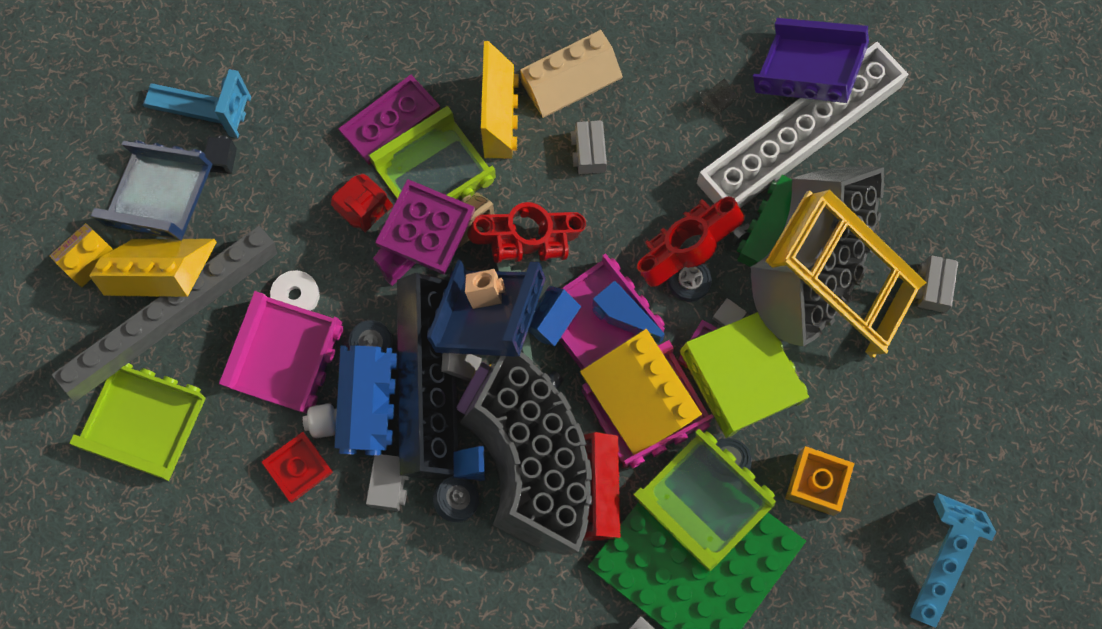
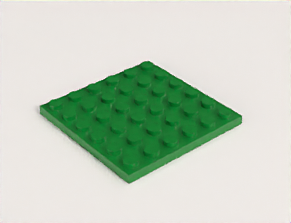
M682 448L678 451L674 458L683 450ZM692 455L665 481V485L723 541H727L760 507L731 484L721 482L713 477L708 468ZM638 502L620 525V538L609 539L589 564L588 569L664 629H742L806 543V540L770 513H767L709 572Z

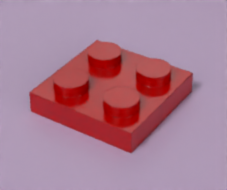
M304 432L297 435L262 461V464L291 503L334 473Z

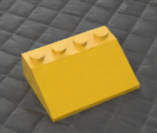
M484 41L481 133L484 158L512 159L513 151H517V137L513 136V129H518V115H513L514 108H518V94H514V88L519 87V74H514V64L489 41Z
M132 239L100 257L89 276L104 296L188 297L217 242L215 239H182V241L175 239Z
M647 329L580 371L633 456L658 443L702 415Z

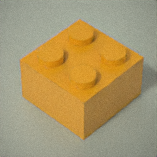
M805 446L798 454L785 499L835 516L841 512L855 463Z

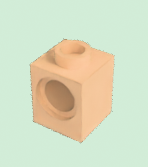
M495 269L466 274L465 294L473 309L502 303V293L505 292L503 279L498 278Z

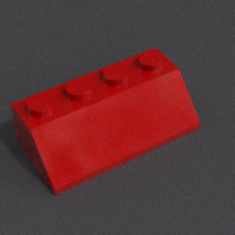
M598 432L585 434V449L587 459L590 460L592 480L590 481V496H592L591 505H589L588 524L583 541L620 538L618 436Z

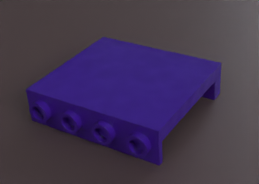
M777 18L775 22L776 36L760 74L753 75L755 93L848 103L869 44L868 26Z

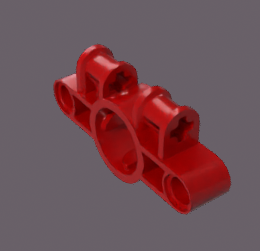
M724 197L711 207L701 199L699 205L689 212L685 211L683 213L685 218L675 222L668 231L662 228L660 234L650 241L646 240L644 243L650 252L637 263V269L646 283L652 287L658 286L683 267H696L709 260L716 250L717 242L739 227L744 221V214L735 198ZM695 235H702L695 245L679 249L686 239Z
M524 202L516 205L509 214L477 216L468 228L467 236L475 244H491L495 263H501L502 260L521 262L523 254L534 253L537 250L541 261H547L549 258L567 260L569 253L568 241L575 240L586 227V220L581 214L576 212L548 213L538 204ZM521 216L522 218L529 217L534 220L539 226L538 233L541 235V239L526 240L519 236L516 232V226L513 224V218ZM569 224L573 225L575 229H572ZM477 227L483 228L485 233L480 232Z

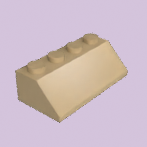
M602 30L520 69L521 83L543 118L623 78L613 48Z

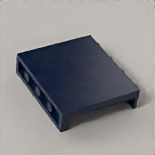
M458 260L454 270L451 272L448 286L443 292L440 306L436 309L432 326L428 329L427 333L428 341L431 343L435 353L519 357L546 280L540 263L530 262L527 272L496 271L498 278L503 279L505 292L502 293V303L473 309L465 294L466 274L481 271H466L461 260Z

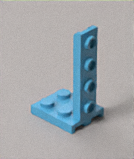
M229 69L227 76L222 80V91L219 98L150 84L143 106L220 123L230 137L238 138L239 133L237 129L240 121H244L246 115L244 108L246 102L251 100V96L239 72Z
M939 493L936 494L933 503L941 521L950 525V528L910 614L911 618L935 628L978 537L992 541L996 533L986 512Z

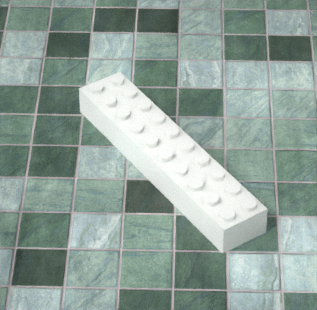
M878 42L874 43L866 50L848 103L805 98L798 99L703 169L697 180L698 186L714 204L720 199L729 196L735 198L741 208L768 188L773 180L777 181L780 179L781 175L788 173L900 89L909 74Z

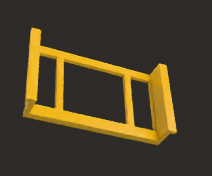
M831 190L814 194L811 191L805 193L765 261L772 268L788 266L868 339L870 344L865 352L871 358H875L876 354L888 353L887 348L915 295L927 283ZM826 207L840 221L813 268L809 271L795 257L823 208ZM846 227L891 269L864 320L818 279ZM899 276L904 282L877 331H874L871 326Z

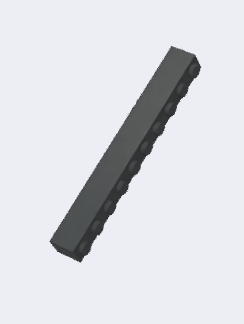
M260 226L256 227L204 265L188 297L160 296L51 375L68 396L76 402L277 255L274 241Z

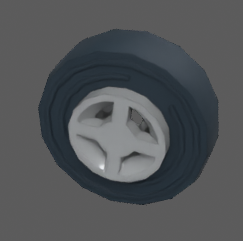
M701 264L696 267H683L668 279L670 291L676 298L685 302H694L700 300L708 293L712 278L706 265Z

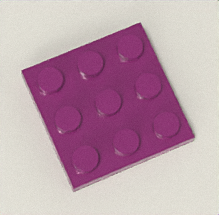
M407 179L375 242L376 246L441 274H445L475 212V207Z

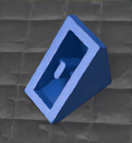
M484 446L454 452L455 478L485 480Z

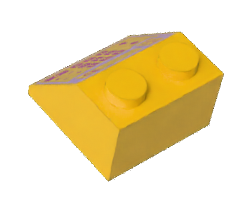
M85 223L49 256L71 279L83 287L91 280L89 275L99 258L113 249Z

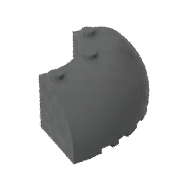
M855 166L831 168L792 178V199L785 227L807 191H811L814 194L831 190L874 232L877 221L881 219V213H877L879 198H883L884 167ZM826 207L823 208L795 257L809 271L813 268L840 221ZM846 227L818 279L848 306L852 299L850 294L854 286H859L867 269L864 263L868 253H872V251ZM768 254L763 260L751 266L752 292L756 309L764 324L773 334L790 344L805 346L822 335V330L827 325L831 326L835 322L834 317L838 312L788 266L772 268L765 262L769 256Z
M522 352L519 357L497 356L460 421V424L467 427L483 442L492 456L498 472L500 501L493 525L537 548L557 554H575L579 552L586 533L589 505H591L592 496H590L592 473L590 460L587 459L586 442L579 423H576L570 411L572 408L562 392H558L550 381L551 378L546 373L543 374L529 357Z

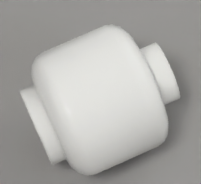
M331 404L309 407L307 416H303L304 430L310 431L313 438L335 435L337 409H334Z

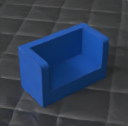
M549 286L537 303L528 331L538 341L555 346L581 306L565 289Z

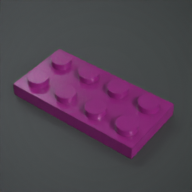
M409 75L341 126L339 131L369 165L371 163L369 157L371 153L437 113L441 108L412 75Z

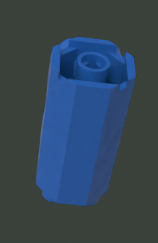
M341 346L335 448H340L339 454H355L356 449L365 450V455H381L382 450H387V445H392L393 430H388L389 420H394L395 405L390 404V394L395 395L396 380L391 379L392 370H397V353H392V348H387L386 353H383L381 347L350 346V351H347L346 346Z

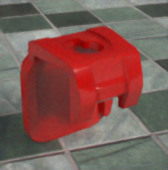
M365 174L356 175L333 195L331 200L333 209L352 227L361 228L365 233L393 207L385 191Z

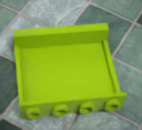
M758 312L688 341L680 350L725 438L735 435L739 430L791 406L800 405L809 398L807 388L797 376L794 364L783 351L781 341L764 324Z
M128 363L106 380L81 435H73L69 444L169 481L206 398L200 393L201 389L193 385L187 384L186 387L177 385L178 381L173 378L164 376L163 379L155 377L156 373L145 368H141L140 371L132 369L133 365Z

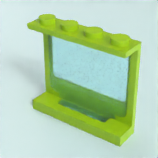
M448 106L369 155L372 165L397 199L407 179L461 201L468 195H474L475 191L479 188L490 186L496 178L495 168L493 165L488 167L455 123L453 112Z
M698 429L695 432L696 437L644 489L640 488L634 494V497L710 572L775 506L776 501L773 499L774 493L767 486L763 485L760 487L754 481L756 477L748 468L743 467L741 469L735 463L737 459L727 449L722 451L716 445L718 441L708 431L703 433Z

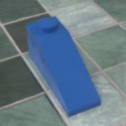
M613 281L593 298L592 306L594 308L592 310L600 320L604 318L608 324L636 335L647 329L656 343L663 341L665 335L663 331L616 281Z

